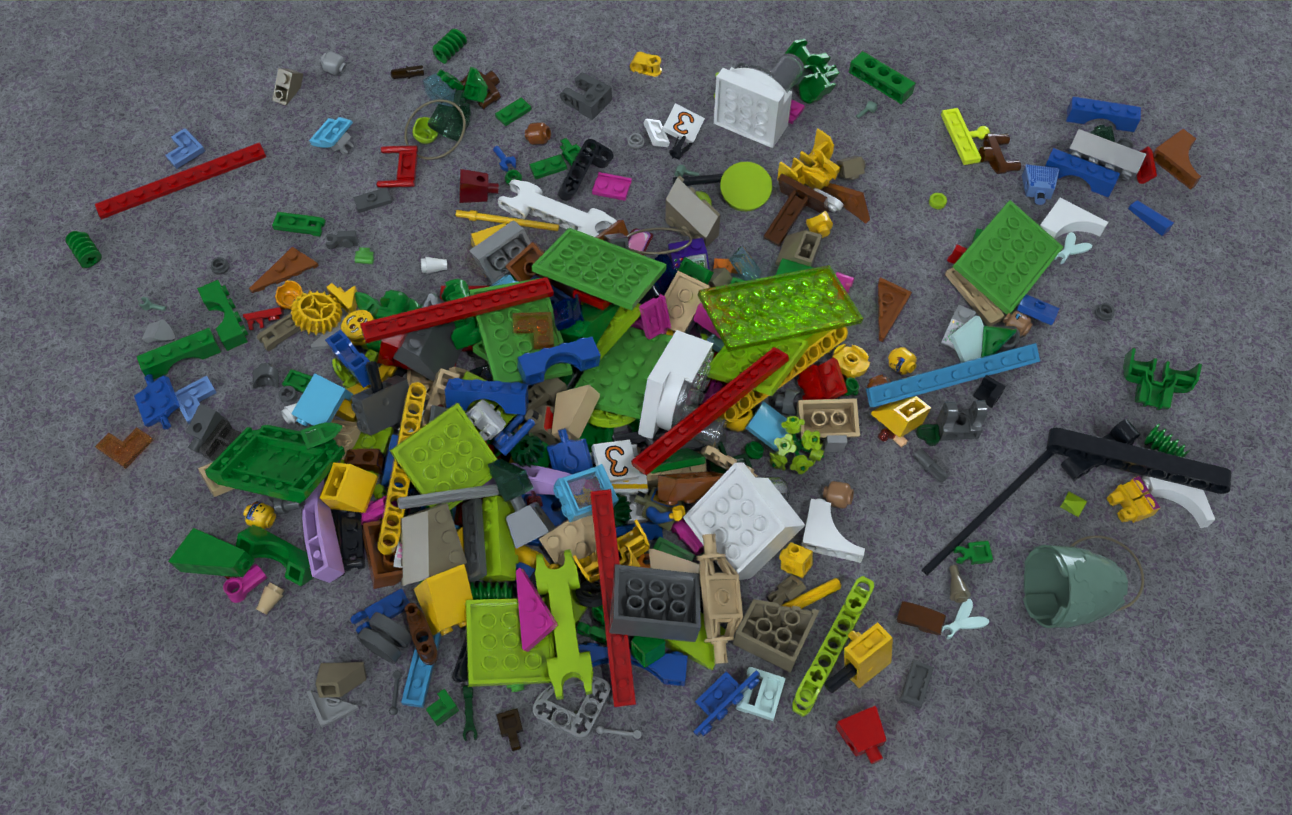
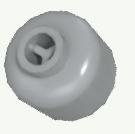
M329 51L321 57L320 65H322L324 71L332 75L344 72L346 64L341 55Z

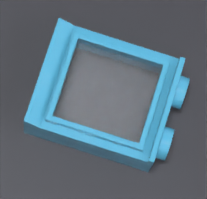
M603 464L558 478L553 488L556 498H559L562 504V513L568 518L569 522L593 515L590 495L592 491L611 489L613 507L619 501Z

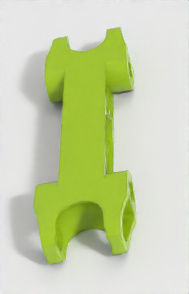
M570 549L564 550L565 562L559 569L548 568L545 565L543 554L536 555L535 577L537 591L539 595L549 594L551 614L558 624L554 629L557 657L547 658L548 673L557 700L563 699V685L565 681L572 677L578 678L583 682L586 695L593 694L592 681L594 673L590 651L579 653L570 590L580 589L577 566Z
M861 576L854 583L792 702L793 712L802 717L810 713L824 683L849 639L848 634L853 631L874 589V581ZM866 583L869 586V591L861 588L858 584ZM843 624L848 628V630L842 631L839 629L838 625ZM835 642L839 648L833 649L828 643ZM825 660L829 666L822 667L818 661ZM801 698L806 699L808 702L802 701ZM797 704L804 707L806 710H800L797 707Z

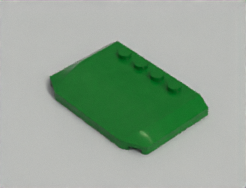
M262 425L259 430H252L251 427H247L205 470V473L209 479L218 485L301 503L309 497L327 476L333 463H338L345 455L344 447L338 446L334 439L326 442V444L307 450L300 431L272 425Z

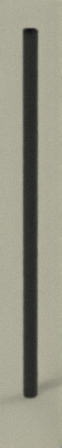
M1046 450L922 569V572L928 576L1054 453Z

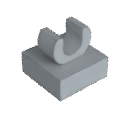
M345 132L336 144L330 148L333 151L340 150L342 154H347L348 151L345 149V145L348 148L353 147V144L348 141L351 136Z

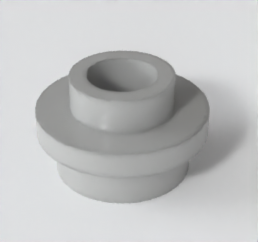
M633 133L628 138V146L632 149H640L644 146V138L639 133Z

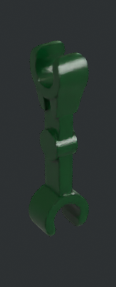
M465 685L463 686V696L465 699L466 724L463 738L467 742V733L472 731L476 741L478 733L473 720V688Z

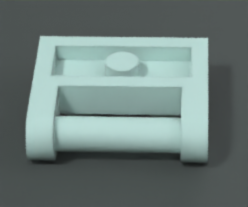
M748 667L746 675L749 677L757 670L760 673L759 679H762L755 706L748 704L752 694V690L748 688L743 693L744 698L736 705V709L773 721L786 678Z

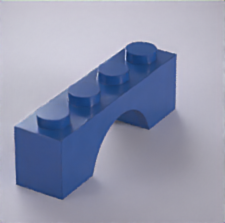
M1072 97L1067 109L1066 122L1085 124L1093 119H1107L1115 124L1116 130L1135 132L1141 120V107Z
M1053 148L1045 167L1059 168L1058 179L1067 175L1080 177L1090 185L1092 192L1108 198L1120 175L1116 171Z
M339 330L325 339L334 355L364 388L370 385L365 367L370 360L363 353L357 351L344 332Z
M593 337L580 338L577 341L562 343L552 348H544L538 352L525 353L518 357L517 368L523 383L530 386L544 382L546 371L554 364L568 363L583 371L599 366L601 355Z
M448 379L445 388L446 408L459 403L461 408L466 411L473 401L489 399L497 402L506 414L526 415L529 404L528 384L481 381L479 379Z

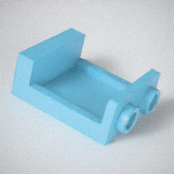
M314 374L291 414L297 417L296 421L306 427L308 423L312 426L321 423H331L343 400L347 399L350 401L351 396L354 394Z

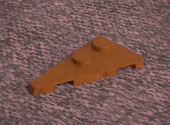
M832 183L821 189L823 192L840 200L844 204L843 207L865 224L870 221L863 192Z
M291 247L249 290L252 293L262 291L266 286L281 283L293 276L302 274L303 271L312 267L315 269L319 265L313 259Z
M881 277L878 281L879 341L883 342L912 292Z

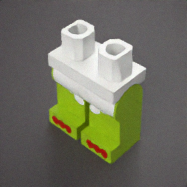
M489 399L476 400L466 413L473 425H476L481 430L479 434L484 441L491 440L500 433L517 414H506L500 405L496 407L498 405L497 402Z

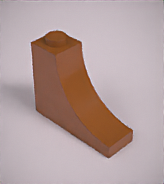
M1182 129L1158 146L1153 153V157L1158 165L1191 190L1201 178V175L1195 171L1189 160V150L1195 143L1196 138L1185 129Z

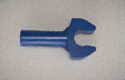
M499 146L493 148V151L501 160L499 165L503 171H509L506 165L508 163L516 168L514 156L507 157Z

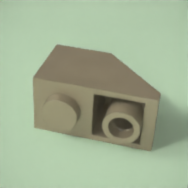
M278 68L272 101L287 106L301 88L303 73L292 69Z
M364 662L321 663L316 679L319 698L342 697L366 681L367 675Z

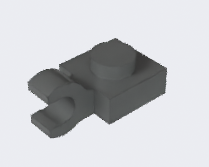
M355 230L337 231V235H326L327 240L331 241L326 242L328 249H333L339 244L341 247L351 248L358 246L359 243Z

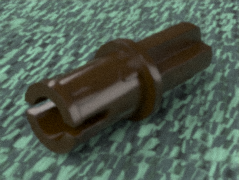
M423 65L406 66V68L391 70L392 79L406 77L410 79V77L424 76Z

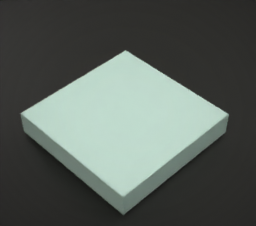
M974 316L950 336L961 363L981 357L984 325L980 316Z

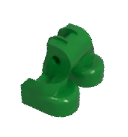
M804 38L796 40L791 44L783 55L781 62L784 59L794 61L799 67L797 76L803 74L806 69L811 71L812 74L802 79L798 90L801 99L805 103H813L822 99L824 95L831 93L836 84L830 82L840 72L837 70L836 65L829 66L827 64L831 57L826 52L818 55L810 54L805 47L808 42Z
M453 279L445 282L446 287L441 298L443 301L448 302L470 296L468 284L462 279ZM475 316L454 321L456 329L453 330L451 338L457 350L482 341Z
M389 290L385 292L384 297H381L380 303L382 307L376 309L377 319L419 309L420 306L405 293ZM382 340L366 343L368 350L371 349L379 354Z
M1132 348L1125 354L1123 363L1124 377L1127 381L1137 384L1135 402L1143 404V407L1149 405L1157 407L1156 410H1168L1171 407L1173 392L1188 393L1194 389L1199 381L1202 367L1200 363L1188 371H1179L1169 368L1170 362L1167 361L1162 369L1161 378L1163 380L1158 382L1154 381L1153 374L1156 369L1157 358L1148 362L1134 360L1136 348Z

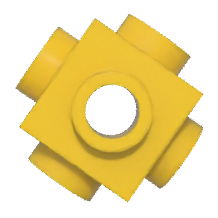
M790 542L787 548L781 551L779 556L781 570L803 578L813 565V551Z

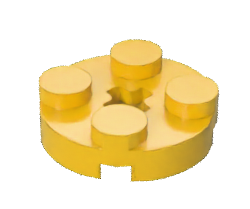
M846 344L839 345L832 355V358L834 357L838 360L841 372L847 378L852 377L855 379L864 375L870 365L868 354L856 345L851 347L846 346Z

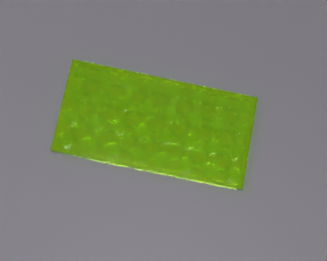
M830 265L701 289L697 294L728 352L861 324L864 319Z

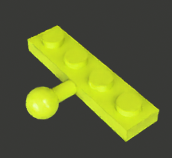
M958 108L942 110L941 117L963 165L980 163L981 156L972 138L978 137L983 140L985 135L990 133L989 128L980 126L975 131H969Z

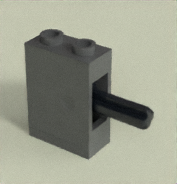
M375 361L367 362L365 365L371 387L351 396L352 409L358 420L357 427L361 432L370 436L401 421L405 398L409 388L408 380L397 375L382 382ZM409 410L411 414H416L414 410Z

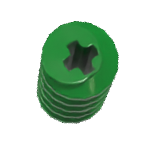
M451 29L449 33L433 46L434 56L440 62L447 63V60H450L451 56L455 55V52H458L467 44V38L458 29Z
M72 231L66 236L65 242L82 268L92 267L101 260V253L87 233Z
M1159 423L1145 437L1144 444L1152 443L1151 450L1159 448L1158 452L1183 458L1190 452V450L1184 451L1185 444L1177 446L1179 439L1171 441L1172 433L1165 436L1166 428L1159 431Z
M474 582L470 584L473 600L513 599V584L511 588H508L507 582H504L502 588H500L499 582H496L494 588H492L490 582L487 583L486 588L483 587L482 582H479L477 588H475Z

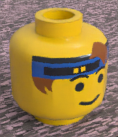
M905 347L895 348L889 354V366L900 375L912 373L916 369L917 358Z
M259 501L248 505L243 514L247 525H255L263 529L271 528L276 519L274 508Z

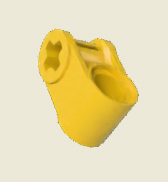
M637 52L630 63V69L633 72L637 71L639 74L642 73L653 77L659 76L662 72L660 67L661 58L657 55Z

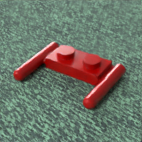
M418 146L381 147L382 153H399L397 180L377 181V187H415Z

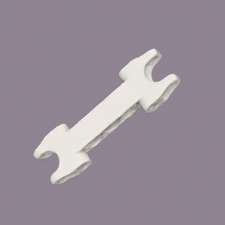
M511 180L509 183L510 190L518 195L513 198L501 196L498 199L499 207L515 217L525 219L528 214L535 217L539 216L542 220L550 223L554 222L562 228H572L593 237L599 235L597 233L599 230L607 229L611 224L617 222L601 210L591 208L586 213L545 197L537 185L526 181Z

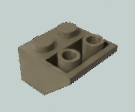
M807 230L787 235L775 265L779 266L782 258L813 267L820 249L822 235Z

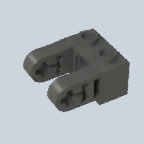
M582 72L575 78V83L586 93L582 95L567 87L560 93V98L565 104L593 120L612 101V88Z
M973 401L970 409L958 411L956 402H945L936 420L939 426L940 441L979 439L983 431L982 425L987 416L986 401Z

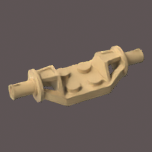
M716 534L702 535L704 554L696 557L697 561H700L704 625L707 635L704 643L713 644L715 664L728 663L726 643L734 640L733 636L743 619L739 574L726 560V554L717 553ZM714 560H717L723 573H715ZM720 623H728L725 635L720 636Z

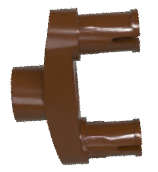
M479 71L488 86L484 103L477 102L483 110L501 98L495 87L500 83V80L493 71H489L486 75ZM468 75L460 81L464 86L466 85Z
M989 133L985 135L983 140L984 147H980L978 151L981 156L980 162H989L996 174L1020 171L1021 169L1020 160L1006 161L999 145L1009 144L1010 136L1008 133Z
M409 603L405 606V612L414 645L422 662L425 665H433L438 660V651L432 631L422 610L415 603ZM429 636L427 641L419 642L421 637Z

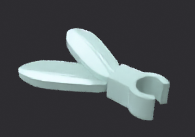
M1070 232L1066 236L1064 250L1059 252L1054 260L1057 257H1062L1063 259L1060 264H1063L1069 255L1089 251L1092 248V244L1080 243L1075 245L1076 236L1073 232Z
M971 599L962 603L955 621L943 627L942 632L945 629L951 631V635H948L947 639H951L954 633L960 629H978L988 625L989 619L985 617H969L973 608Z

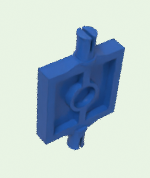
M148 374L144 377L147 387L134 395L142 420L147 427L161 422L163 429H169L171 424L168 417L180 407L169 377L163 375L154 382L153 375Z
M566 428L558 430L561 442L547 446L552 469L575 474L593 468L586 438L569 440ZM596 476L587 477L585 480L594 479Z

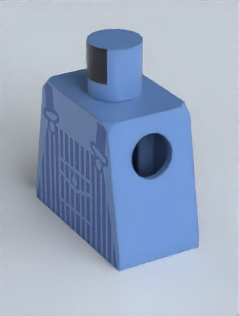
M1026 164L1022 173L1026 197H1035V203L1038 205L1044 204L1046 199H1051L1056 187L1059 168Z

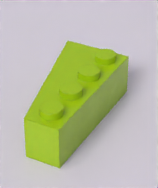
M497 495L483 498L482 503L487 575L479 580L490 583L516 580V564L519 563L506 517L514 513L515 510L510 502L511 500Z

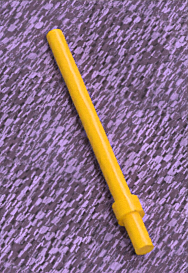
M456 210V217L468 218L470 221L482 220L508 224L514 220L524 227L552 231L559 230V224L483 214L474 210H470V212Z

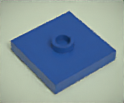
M1027 294L1023 297L1017 308L1021 313L1049 325L1054 323L1060 309Z

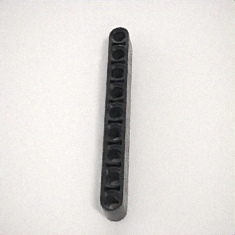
M1056 427L1049 430L1046 449L1051 453L1213 493L1226 494L1230 492L1232 472L1227 468Z

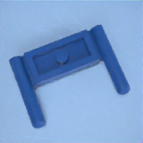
M518 414L503 431L495 436L492 444L506 456L535 425L533 419H529L512 435L511 433L525 419V415Z

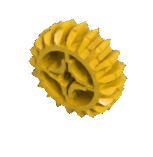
M309 290L308 294L302 293L301 296H297L296 301H293L291 314L293 322H295L296 327H300L301 331L307 330L308 335L311 332H314L315 335L321 332L324 335L326 330L331 332L333 327L336 328L338 322H341L342 309L341 303H338L337 298H333L332 294L326 295L325 291L319 293L318 290L312 293Z

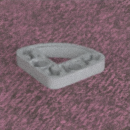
M593 676V694L586 695L578 713L575 714L549 701L555 696L554 687L551 684L535 701L533 714L538 720L576 739H585L590 735L610 696V685L606 680ZM572 677L565 681L563 690L574 686H584L580 679ZM604 685L606 693L601 692L599 700L602 701L601 703L596 699L590 698L591 696L596 697V687ZM589 704L597 706V712L593 715L585 712V707ZM546 705L547 711L552 713L553 709L556 710L552 715V719L549 720L550 715L545 712L539 715L537 708ZM559 714H565L568 717V721L564 725H559L556 723V717ZM581 715L586 719L592 720L591 723L588 720L586 721V732L577 733L576 726H581L584 721L583 718H580Z

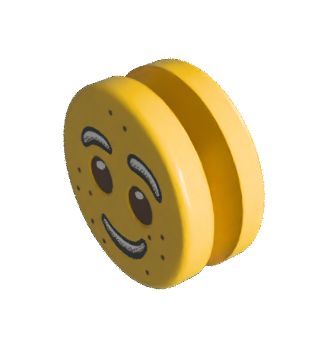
M357 310L344 318L341 323V330L353 345H364L366 342L360 328V323L375 319L370 312Z

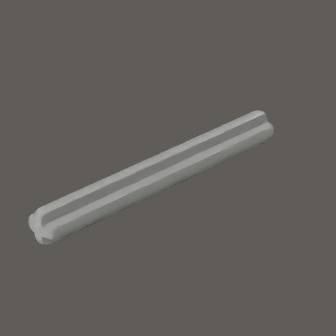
M492 484L400 497L397 503L399 509L495 496L499 495V486Z

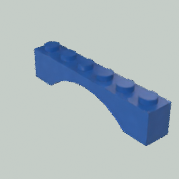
M596 643L578 644L579 653L590 651L592 667L609 663L607 647H600ZM630 647L631 665L647 670L663 684L685 686L687 655L681 652L665 653L663 657L644 668L631 655Z

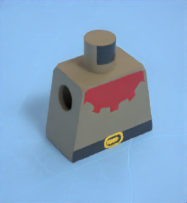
M544 405L536 409L527 410L525 419H533L535 421V425L530 429L529 434L532 433L538 436L541 441L548 445L560 443L551 434L555 408Z

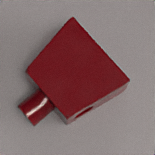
M460 169L459 203L487 202L488 193L498 194L499 183H488L487 173Z

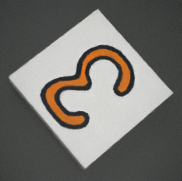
M675 103L662 131L676 138L679 136L678 139L686 136L684 142L688 144L693 143L705 118Z
M630 440L599 443L591 446L596 466L603 464L611 483L634 480L640 477L639 470L633 467L631 462L635 456Z

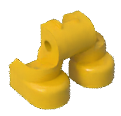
M817 129L811 153L807 155L801 151L799 160L795 157L793 158L791 168L780 162L777 180L781 174H784L803 185L806 183L811 189L817 188L821 190L825 186L827 187L832 179H836L840 171V167L830 161L834 150L831 137Z
M636 519L634 520L636 526L625 535L617 538L618 551L623 559L619 561L620 565L641 567L636 558L650 548L649 540ZM597 550L582 559H578L576 555L573 556L587 581L592 583L598 579L600 580Z

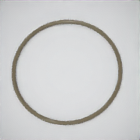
M443 99L429 101L418 107L408 119L404 131L406 146H409L407 141L408 125L413 116L424 106L435 102H446L455 106L462 115L463 130L458 142L442 155L436 157L418 155L419 158L425 160L442 158L451 153L461 142L466 128L465 116L460 107L451 101Z
M666 227L642 229L627 235V237L645 231L670 230L684 233L690 238L686 245L668 251L645 252L629 248L630 251L648 255L676 252L688 247L692 242V236L688 232Z
M1098 535L1083 537L1070 545L1072 547L1083 540L1101 538L1113 541L1124 547L1134 557L1139 566L1141 587L1135 599L1117 611L1130 607L1138 600L1144 588V572L1138 558L1127 546L1113 538Z

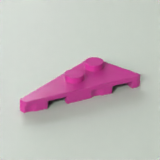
M519 568L516 570L522 649L529 652L553 631L558 624L526 572Z

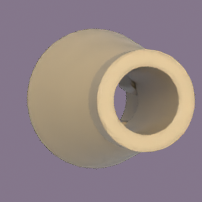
M269 583L268 586L264 587L256 609L267 615L283 597L284 590Z

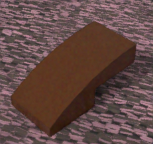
M902 601L896 620L904 625L918 627L922 632L941 636L946 615L924 606Z

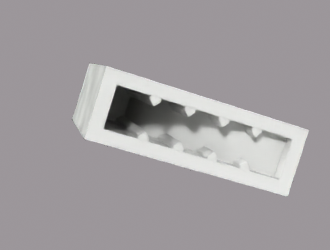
M1059 198L1040 227L1054 239L1074 231L1089 232L1101 236L1108 222Z
M1148 476L1142 477L1141 480L1148 488V493H1151L1153 497L1169 499L1183 506L1193 515L1200 528L1208 527L1215 520L1204 490Z
M811 499L801 546L815 553L861 563L865 548L852 544L838 532L831 517V503L826 502L824 499Z

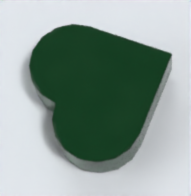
M938 424L918 426L916 435L919 439L924 440L929 446H936L939 443L940 433Z

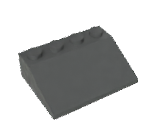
M429 293L419 309L444 303L445 301ZM454 321L406 333L393 358L434 381L436 373L441 368L449 371V368L455 366L463 349L457 350L451 338L453 330L456 329Z
M615 564L609 633L696 642L701 628L699 574Z

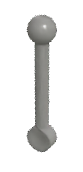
M601 725L596 728L598 734L611 733L632 736L635 739H640L642 735L639 730L629 732L607 729Z

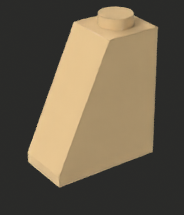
M590 385L557 393L551 434L561 442L558 430L566 428L569 440H578L600 398V393Z
M649 549L650 568L697 573L700 580V564L656 549Z

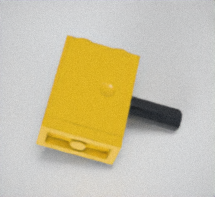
M878 622L863 634L851 631L848 634L852 641L844 648V668L824 683L829 692L834 693L849 680L860 688L891 664L893 638Z

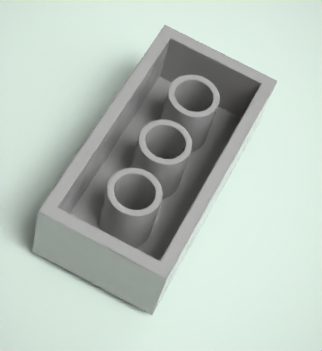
M1078 129L1068 151V154L1120 173L1119 177L1127 181L1135 178L1146 156L1145 153Z

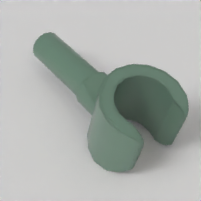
M869 101L865 109L857 114L856 117L859 119L868 111L874 113L877 110L876 106L878 104Z
M684 165L677 166L674 174L677 177L679 175L682 177L684 174L699 176L698 172L689 171Z
M147 297L141 298L144 304H138L143 310L158 309L165 311L167 308L151 303Z

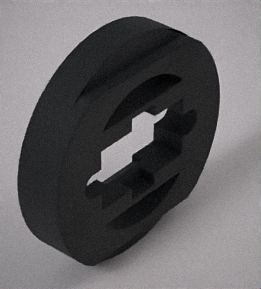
M599 579L592 583L584 581L580 584V589H576V598L580 605L584 607L603 605L602 594H590L587 591L591 589L601 591Z

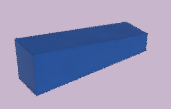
M1138 200L1128 208L1161 236L1166 234L1174 224V222Z

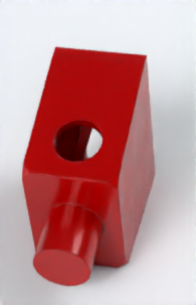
M876 706L837 722L835 726L837 731L856 757L866 753L871 764L883 760L878 747L885 744L886 736Z

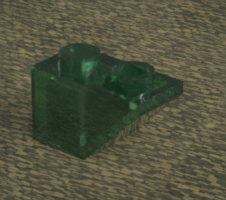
M498 459L488 464L490 474L495 479L499 494L505 502L523 495L534 488L525 469L503 459Z

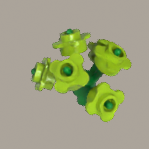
M796 416L787 417V420L782 422L781 426L790 434H785L784 437L774 440V444L779 451H776L774 454L772 452L769 453L771 457L770 464L775 469L780 468L782 471H785L786 468L784 466L788 463L785 456L789 452H794L796 457L793 458L790 469L797 471L798 474H804L809 467L815 464L816 460L820 461L821 458H824V450L821 449L823 444L821 443L820 445L819 431L810 432L806 430L803 433L802 439L799 440L796 438V433L801 431V425H804L805 421ZM803 450L810 453L809 458L807 459L805 455H800L799 451Z

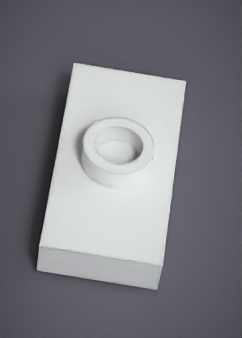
M645 119L644 126L653 146L668 147L670 142L666 133L662 131L661 121Z

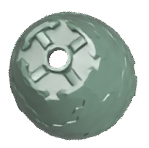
M1041 545L1035 547L1024 562L1025 596L1023 602L1030 617L1034 618L1042 627L1071 628L1088 624L1114 613L1125 604L1123 598L1128 593V580L1125 571L1109 558L1074 546Z

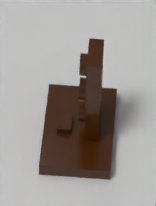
M781 174L778 178L781 193L789 196V198L764 235V239L777 246L781 245L806 206L819 213L829 212L828 198L784 174Z

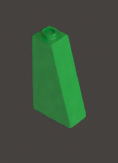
M193 528L168 562L184 573L243 578L255 560L245 550Z

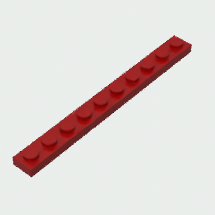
M259 142L96 203L95 207L102 220L266 158V155Z
M548 277L363 322L360 323V328L365 342L370 343L551 297L554 291Z
M773 347L631 460L633 467L647 476L789 361L788 354Z
M611 489L592 491L590 495L614 707L636 705L628 635L609 633L615 564L620 565Z

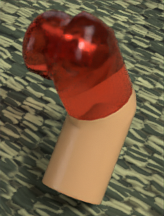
M888 428L882 429L881 433L878 434V438L883 442L890 438L901 448L908 442L904 436L899 438Z

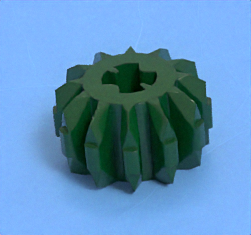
M530 433L526 434L510 451V454L515 463L522 467L527 465L531 468L532 463L538 464V458H543L542 452L545 449L541 439Z
M616 493L619 501L613 507L615 527L625 526L628 524V520L632 519L630 512L633 511L630 509L631 502L627 501V496Z

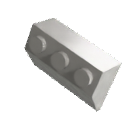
M513 220L469 251L479 268L491 284H493L506 274H511L505 266L531 242L525 230Z

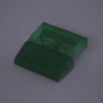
M438 104L428 121V126L437 133L458 141L463 130L462 115L454 113V107ZM465 116V121H466L465 131L467 130V128H468V126H469V124H470V117H469V116Z

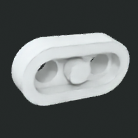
M817 188L813 189L828 198L829 211L834 213L836 211L840 212L844 206L840 200Z

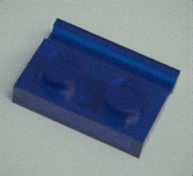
M659 254L654 260L667 265L666 271L656 281L655 285L664 296L677 271L667 254Z
M578 294L573 299L569 297L552 304L555 326L558 331L570 328L578 320L584 321L581 300Z

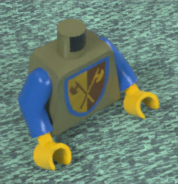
M653 487L650 495L638 491L634 502L645 506L641 514L642 517L668 531L671 530L674 521H680L685 515L684 506L681 505L682 501H678V504L667 505L666 501L658 499V487Z

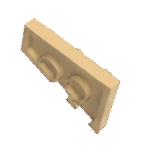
M710 445L703 447L700 452L706 459L727 471L734 463H737L736 459L722 454L718 449ZM747 466L754 477H757L758 475L754 473L755 470Z

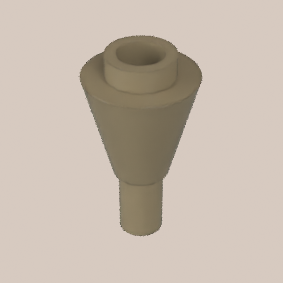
M952 565L949 567L951 573L950 599L956 603H963L968 600L971 593L960 577L957 565Z

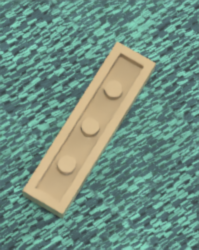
M951 268L946 271V277L987 326H992L1004 320L1005 315L957 270Z

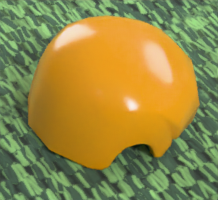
M285 281L284 285L277 287L275 294L277 304L283 309H291L294 299L296 301L297 296L302 295V288L296 281Z

